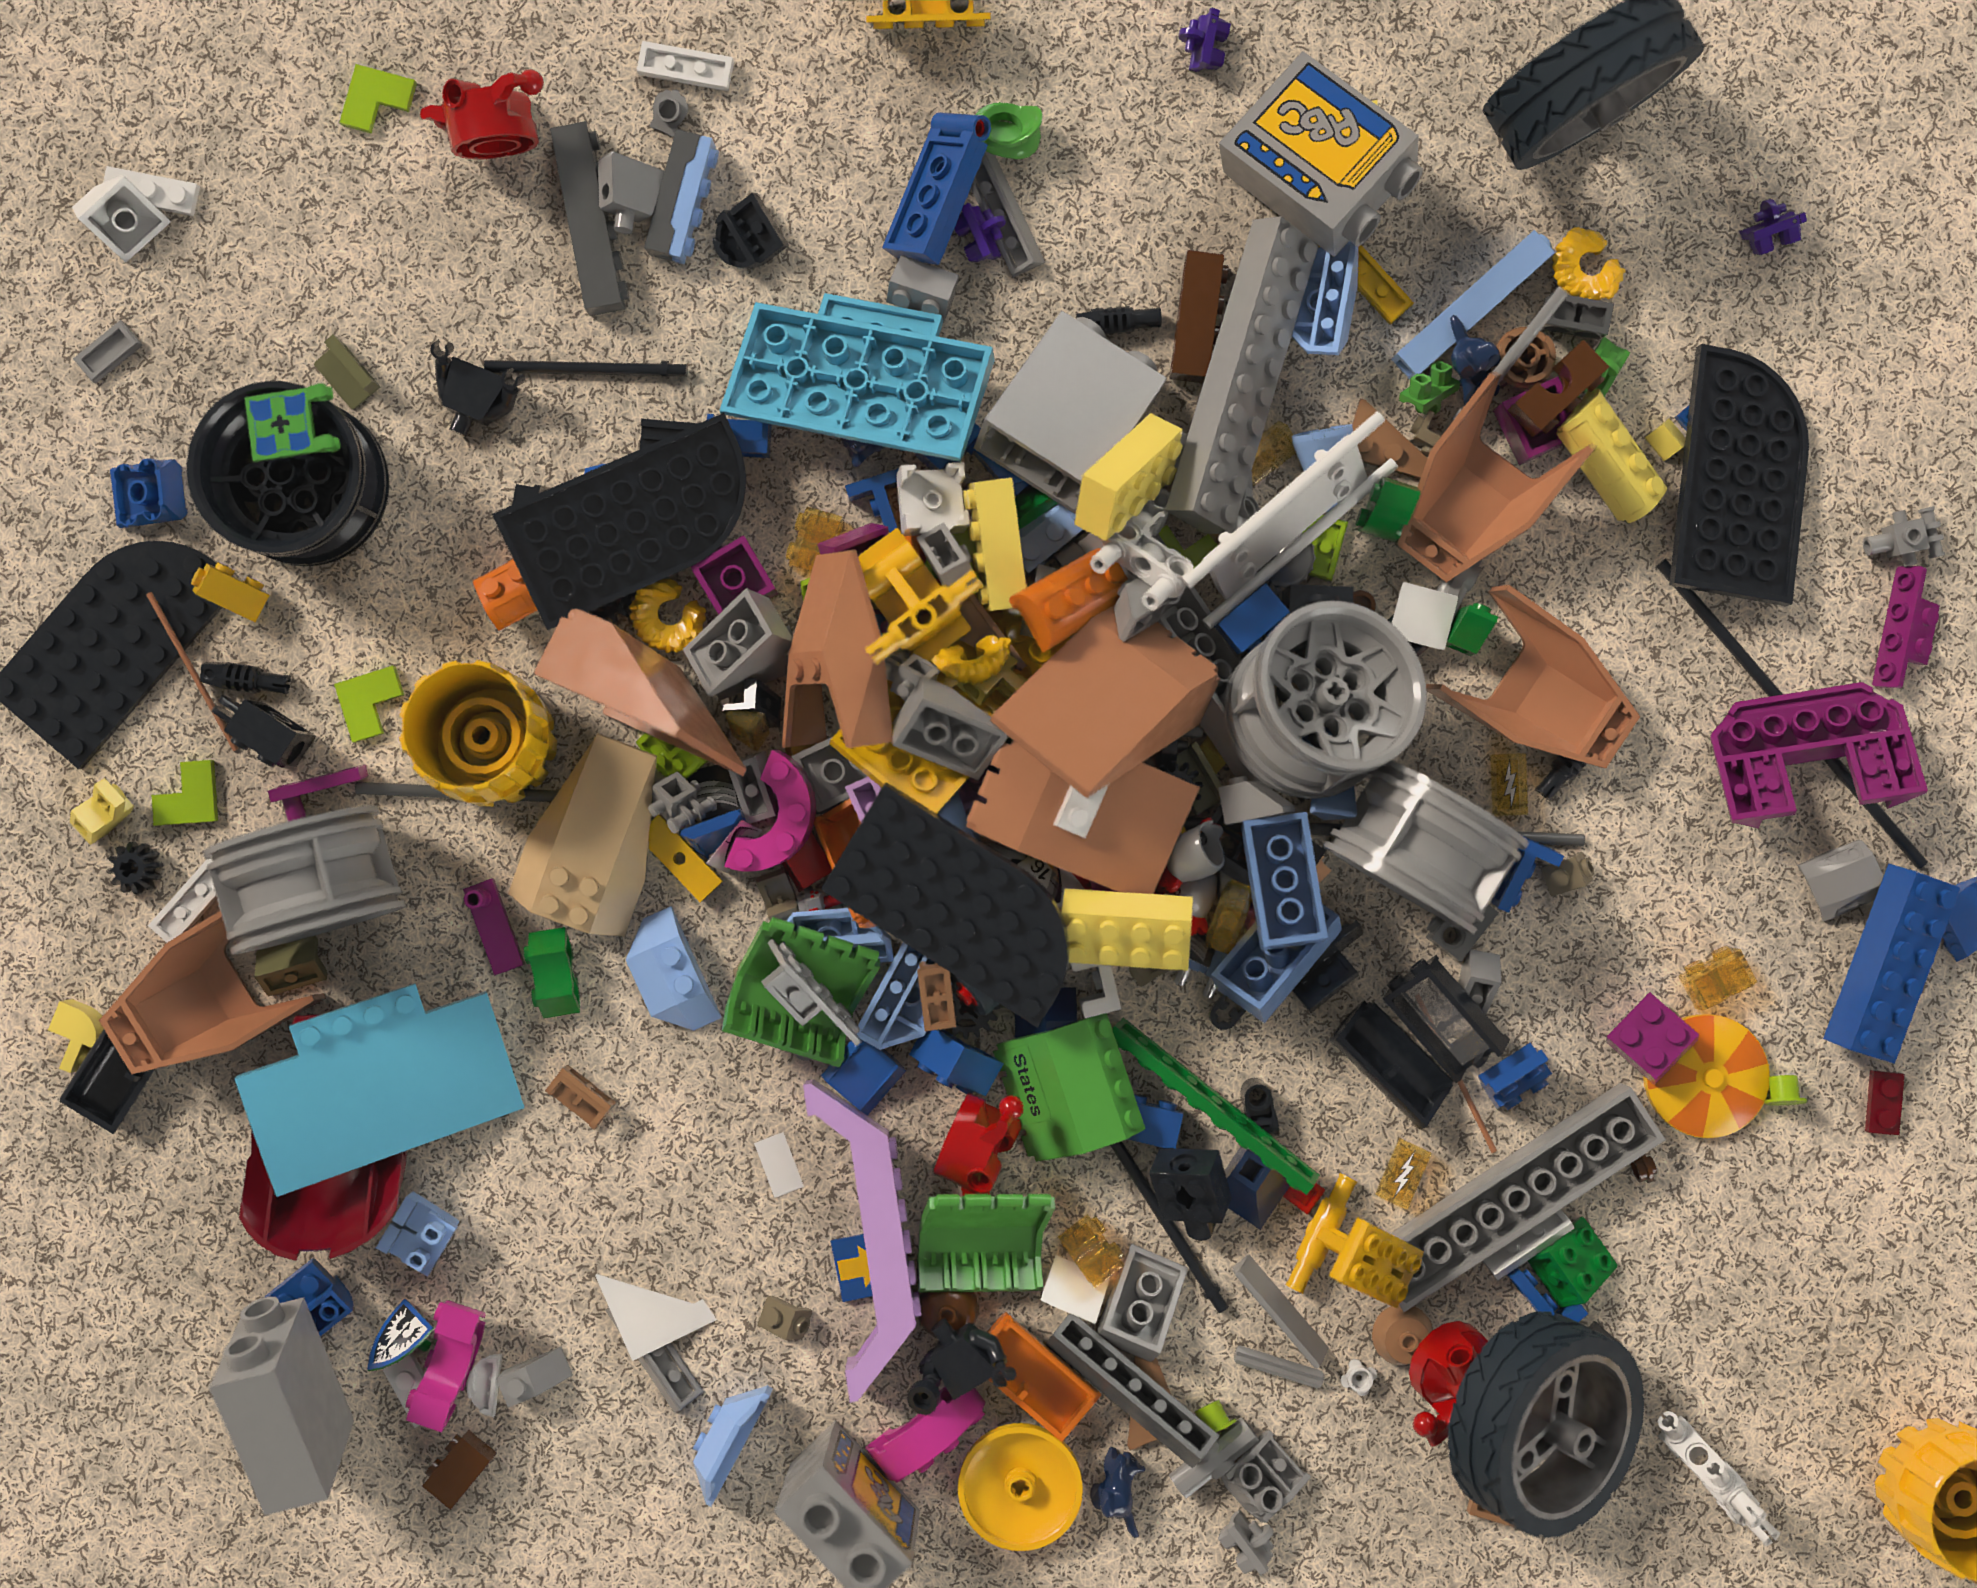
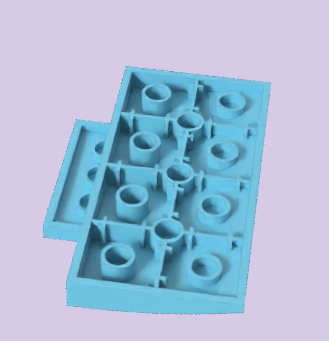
M824 293L818 314L755 302L719 411L721 414L725 413L728 416L961 462L995 361L993 347L939 337L944 322L942 315L827 293Z
M415 983L289 1025L298 1055L235 1076L241 1100L276 1197L524 1108L487 992L484 991L425 1011Z

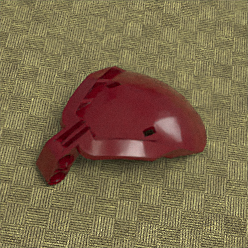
M319 1015L295 1016L294 1019H293V1023H292V1024H295V1023H298V1022H301V1021H304V1020H307V1019H310V1018H313V1017H316V1016H319ZM251 1130V1155L246 1162L239 1219L246 1232L258 1245L282 1258L297 1261L301 1251L330 1250L329 1260L350 1253L374 1238L397 1211L407 1163V1150L276 1197L256 1139Z

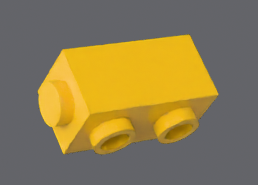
M217 562L215 567L206 563L204 569L198 568L191 581V584L194 585L192 591L196 595L253 622L257 621L270 596L266 591L262 590L264 584L248 576L243 581L233 576L235 570Z

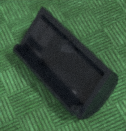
M1364 1000L1358 1004L1342 1020L1330 1037V1042L1420 1130L1428 1126L1453 1087V1079L1375 1002L1367 1003Z
M103 1029L62 1093L59 1102L108 1132L115 1134L155 1069L131 1074Z

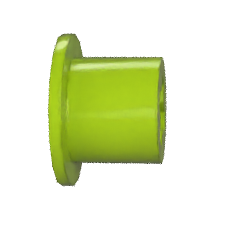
M1778 1075L1769 1077L1771 1099L1765 1100V1105L1782 1106L1807 1103L1806 1098H1800L1798 1076Z
M1219 1399L1194 1411L1196 1416L1215 1432L1237 1422L1236 1419L1229 1421Z

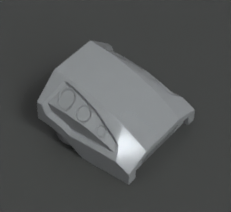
M1855 840L1797 865L1819 906L1820 916L1823 921L1833 919L1874 901L1884 876L1874 854L1862 840Z
M1266 1430L1259 1436V1442L1248 1449L1230 1471L1221 1477L1225 1487L1243 1508L1263 1523H1267L1273 1515L1290 1502L1311 1478L1279 1446L1273 1438L1274 1434L1270 1430Z

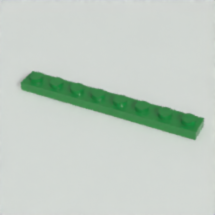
M1124 1017L1114 1025L1112 1030L1118 1048L1129 1051L1134 1055L1143 1068L1155 1072L1162 1078V1082L1168 1088L1177 1090L1186 1097L1190 1106L1206 1113L1216 1127L1221 1130H1227L1232 1134L1241 1147L1251 1150L1258 1155L1267 1168L1278 1171L1286 1178L1287 1183L1292 1188L1298 1191L1301 1190L1306 1195L1309 1193L1320 1174Z

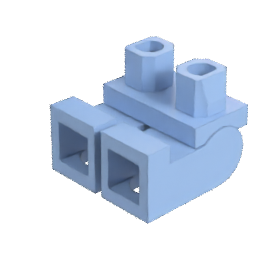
M413 1191L403 1200L392 1219L393 1222L389 1224L376 1249L385 1254L389 1252L401 1259V1262L425 1276H429L456 1231L459 1221Z

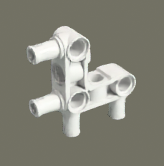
M1165 489L1160 490L1155 500H1149L1143 506L1138 516L1130 518L1120 533L1116 532L1107 541L1101 539L1103 541V548L1090 561L1091 568L1098 574L1105 573L1117 562L1152 586L1143 595L1142 603L1146 608L1153 611L1168 597L1176 598L1183 594L1186 584L1182 578L1194 569V566L1187 558L1183 557L1173 548H1167L1152 537L1161 531L1170 514L1165 510L1170 492Z
M1664 1412L1663 1414L1666 1418L1663 1419L1661 1416L1658 1418V1425L1662 1429L1658 1435L1660 1440L1702 1481V1484L1717 1500L1716 1503L1725 1510L1726 1514L1735 1524L1747 1526L1762 1541L1764 1546L1772 1544L1773 1542L1764 1531H1767L1774 1540L1779 1537L1780 1532L1766 1519L1767 1513L1760 1508V1503L1751 1494L1745 1481L1710 1448L1681 1415L1677 1417L1673 1412ZM1708 1455L1706 1463L1695 1465V1460L1698 1456Z

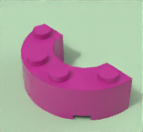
M780 750L771 751L760 777V780L768 784L777 796L779 805L777 821L769 832L759 838L736 837L724 865L726 868L750 872L779 865L793 857L804 846L812 832L817 808L815 792H813L808 775L792 757Z
M450 1300L438 1304L433 1320L437 1321L433 1337L437 1342L435 1349H431L427 1355L424 1364L427 1370L417 1389L411 1390L407 1398L405 1407L409 1408L406 1421L439 1432L444 1430L457 1404H454V1401L459 1391H464L469 1373L477 1356L486 1323L481 1321L480 1317L485 1318V1312Z
M943 1387L939 1390L941 1398L934 1412L926 1415L917 1414L900 1427L892 1430L889 1428L865 1447L888 1480H894L897 1483L916 1470L919 1473H923L935 1462L933 1458L942 1451L947 1454L958 1446L960 1441L957 1438L969 1426L976 1424L985 1415L982 1410L986 1402L976 1388L953 1400L947 1388Z

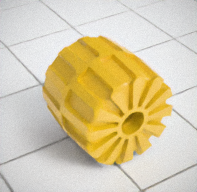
M455 660L442 664L441 669L428 676L423 675L414 684L415 689L408 701L403 703L399 715L402 717V735L399 736L402 751L410 756L414 763L413 770L431 787L452 799L483 807H494V801L503 799L508 803H515L526 797L523 790L527 786L537 787L543 783L549 774L544 768L546 760H553L557 753L558 740L551 733L554 729V719L542 699L523 679L490 662L476 660L475 663H461ZM485 730H489V740L485 744H479L478 739Z
M1939 1418L1926 1419L1928 1428L1920 1431L1915 1427L1907 1426L1896 1434L1901 1441L1897 1448L1888 1447L1883 1449L1878 1463L1886 1468L1885 1474L1879 1475L1875 1480L1876 1496L1885 1504L1883 1515L1890 1525L1926 1559L1959 1579L1966 1577L1977 1584V1429L1960 1421L1958 1427Z

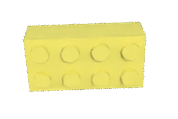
M1151 413L1083 474L1074 525L1105 541L1110 539L1116 532L1120 533L1130 518L1138 516L1143 506L1149 500H1155L1160 490L1165 485H1170L1175 479L1177 472L1175 463L1183 447V444L1180 443L1183 429Z
M1012 477L967 484L968 490L963 491L965 509H971L972 522H969L970 525L968 526L969 540L975 541L976 553L971 555L973 560L972 566L973 571L979 573L980 582L984 586L976 591L977 599L985 609L990 611L1013 608L1009 599L1012 595L1025 589L1026 582Z
M1065 888L1061 913L1069 938V963L1188 971L1193 897Z

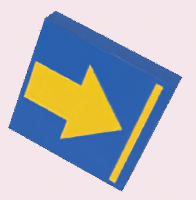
M864 1233L831 1240L842 1301L846 1302L873 1296Z

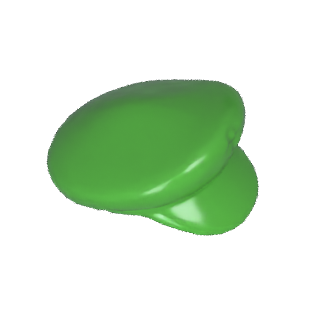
M999 102L988 104L976 113V115L986 116L991 124L989 137L982 141L988 145L986 152L1009 159H1025L1037 151L1041 139L1040 125L1043 118L1042 111L1037 106H1018Z

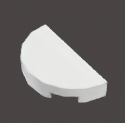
M502 1354L489 1355L479 1360L470 1371L466 1382L468 1398L472 1400L480 1413L490 1417H494L496 1414L499 1388L496 1378L500 1375Z

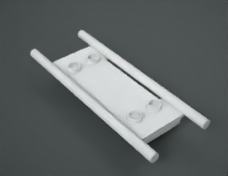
M1374 413L1329 451H1316L1314 454L1316 462L1232 534L1228 532L1221 533L1218 537L1220 544L1206 555L1198 566L1182 578L1186 586L1191 589L1210 573L1218 592L1224 597L1225 601L1202 620L1209 630L1370 493L1374 483L1379 484L1382 476L1387 478L1398 468L1397 463L1390 458L1368 478L1357 445L1385 422L1381 413ZM1338 502L1337 505H1335L1330 511H1328L1334 504ZM1319 517H1321L1315 524H1313L1308 530H1306L1301 536H1299L1294 542H1292L1298 535H1300L1305 529H1307L1312 523H1314ZM1276 554H1278L1272 561H1270L1265 567H1263L1258 573H1256L1262 566H1264L1269 560H1271Z

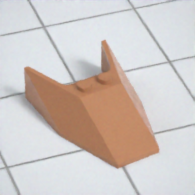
M1496 371L1491 372L1430 450L1418 484V488L1421 491L1420 497L1408 525L1403 526L1401 537L1397 543L1399 547L1446 583L1531 528L1597 447L1593 443L1589 444L1538 478L1527 476L1481 440L1480 435L1501 376Z
M856 550L816 555L788 653L782 748L817 744L827 740L821 685L823 683L829 687L846 748L893 742L885 659L879 665L872 659L882 648L873 655H869L865 647L878 640L881 635Z
M1511 585L1491 587L1488 592L1522 639V650L1488 699H1480L1455 692L1443 684H1426V691L1511 742L1606 769L1639 720L1640 715L1582 636Z
M221 911L167 942L100 1018L99 1022L131 1074L235 1050L325 1000L326 996L324 993L268 1006L258 1005L226 954V947L230 941L227 939L225 924Z

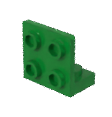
M1583 1216L1578 1217L1572 1223L1574 1226L1573 1230L1559 1238L1552 1246L1546 1247L1527 1260L1560 1308L1586 1304L1618 1266Z

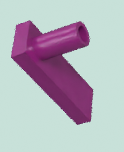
M366 764L278 786L267 792L271 803L282 801L289 822L307 817L300 795L361 780L368 776Z
M494 878L464 888V903L470 908L494 976L525 965Z

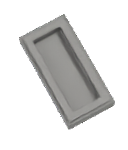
M120 320L73 359L88 378L96 384L143 345L128 326Z

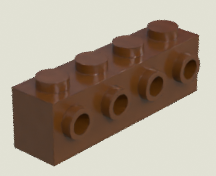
M1187 250L1169 376L1171 380L1204 383L1212 357V348L1216 344L1221 327L1215 326L1217 314L1222 315L1225 296L1219 294L1221 284H1226L1229 266L1223 265L1225 256L1223 254Z

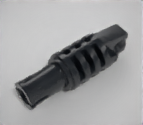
M1117 306L1116 308L1107 307V309L1095 308L1091 309L1090 312L1076 314V318L1084 317L1094 321L1102 328L1105 334L1114 335V333L1131 334V332H1134V329L1160 328L1162 325L1160 307L1133 310V307Z
M205 662L201 665L200 682L226 690L253 694L264 690L287 695L290 685L286 683L291 682V676L267 673L258 666L231 662Z
M1557 755V758L1552 761V770L1535 790L1538 793L1541 792L1544 798L1551 801L1566 781L1574 780L1587 763Z

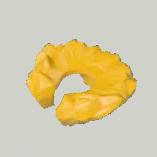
M1572 228L1563 237L1562 242L1557 244L1555 247L1557 253L1552 257L1554 262L1552 265L1554 270L1553 277L1557 280V285L1564 288L1571 296L1593 300L1611 299L1617 293L1619 283L1623 281V274L1626 271L1620 266L1618 259L1606 261L1601 272L1594 276L1587 275L1581 270L1579 262L1582 255L1586 253L1599 255L1607 246V240L1603 238L1600 232L1592 229Z
M662 579L637 590L635 600L629 607L632 611L630 619L633 620V627L637 630L636 635L642 638V641L647 643L650 648L665 650L666 653L682 651L702 631L703 623L706 621V609L700 606L697 600H693L684 606L682 618L678 623L666 625L661 622L658 616L660 606L667 601L678 599L683 589L681 585H678L672 579Z
M986 636L975 645L977 657H980L978 659L967 660L963 647L956 645L950 648H942L939 655L932 659V662L938 670L945 673L947 677L951 676L958 683L983 684L992 675H997L1001 671L1002 666H1004L1005 661H1008L1010 645L1013 641L1007 637Z

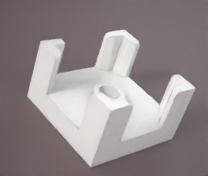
M964 462L948 463L945 469L915 471L916 465H901L896 477L901 533L903 536H919L942 523H945L951 534L964 533L970 525L968 510L964 511L961 484L965 479Z
M1070 963L1075 972L1093 967L1097 969V971L1092 972L1096 990L1102 989V993L1079 999L1084 1018L1121 1010L1110 965Z

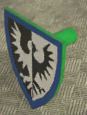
M406 1299L394 1309L376 1336L370 1352L367 1371L384 1369L398 1363L416 1348L421 1352L429 1350L431 1342L426 1338L434 1328Z

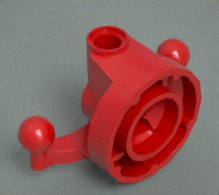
M533 69L525 70L521 74L509 72L500 76L491 86L480 87L473 82L449 79L443 86L442 104L429 105L422 108L420 117L424 120L434 121L438 128L448 131L451 152L455 156L465 159L483 160L526 153L536 148L539 144L537 127L532 119L531 102L527 94L537 95L543 89L544 80L542 75ZM520 86L523 92L514 91L513 89Z
M968 1093L950 1127L933 1174L960 1186L962 1197L965 1194H990L1002 1170V1164L997 1155L998 1153L1011 1150L1021 1131L1022 1124L1018 1118L1021 1117L1024 1110L1022 1101L1017 1096H1006L1001 1100L998 1109L986 1104L985 1099Z
M1453 1321L1444 1323L1432 1330L1419 1343L1411 1358L1409 1369L1411 1386L1439 1413L1435 1417L1430 1412H1420L1413 1419L1414 1431L1419 1436L1426 1437L1432 1447L1438 1446L1448 1437L1453 1404L1456 1403V1394L1461 1382L1477 1354L1480 1355L1483 1346L1488 1342L1482 1333L1469 1323Z

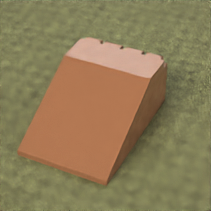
M1114 606L1092 617L992 714L990 721L1084 797L1088 798L1197 727L1221 678L1217 676L1218 667L1201 654L1195 657L1197 652L1195 649L1177 636L1171 639L1172 632L1159 622L1154 623L1123 642L1119 638Z
M572 609L568 613V619L565 617L561 618L534 671L535 675L604 705L603 714L741 776L744 775L746 771L744 764L679 666L614 624L579 609Z
M1013 740L1011 745L1004 742L994 755L991 765L1000 768V772L996 774L992 771H987L978 794L988 798L986 804L978 800L974 801L966 820V827L1014 850L1117 892L1154 894L1201 787L1142 762L1108 785L1087 836L1084 838L1054 825L1070 785Z

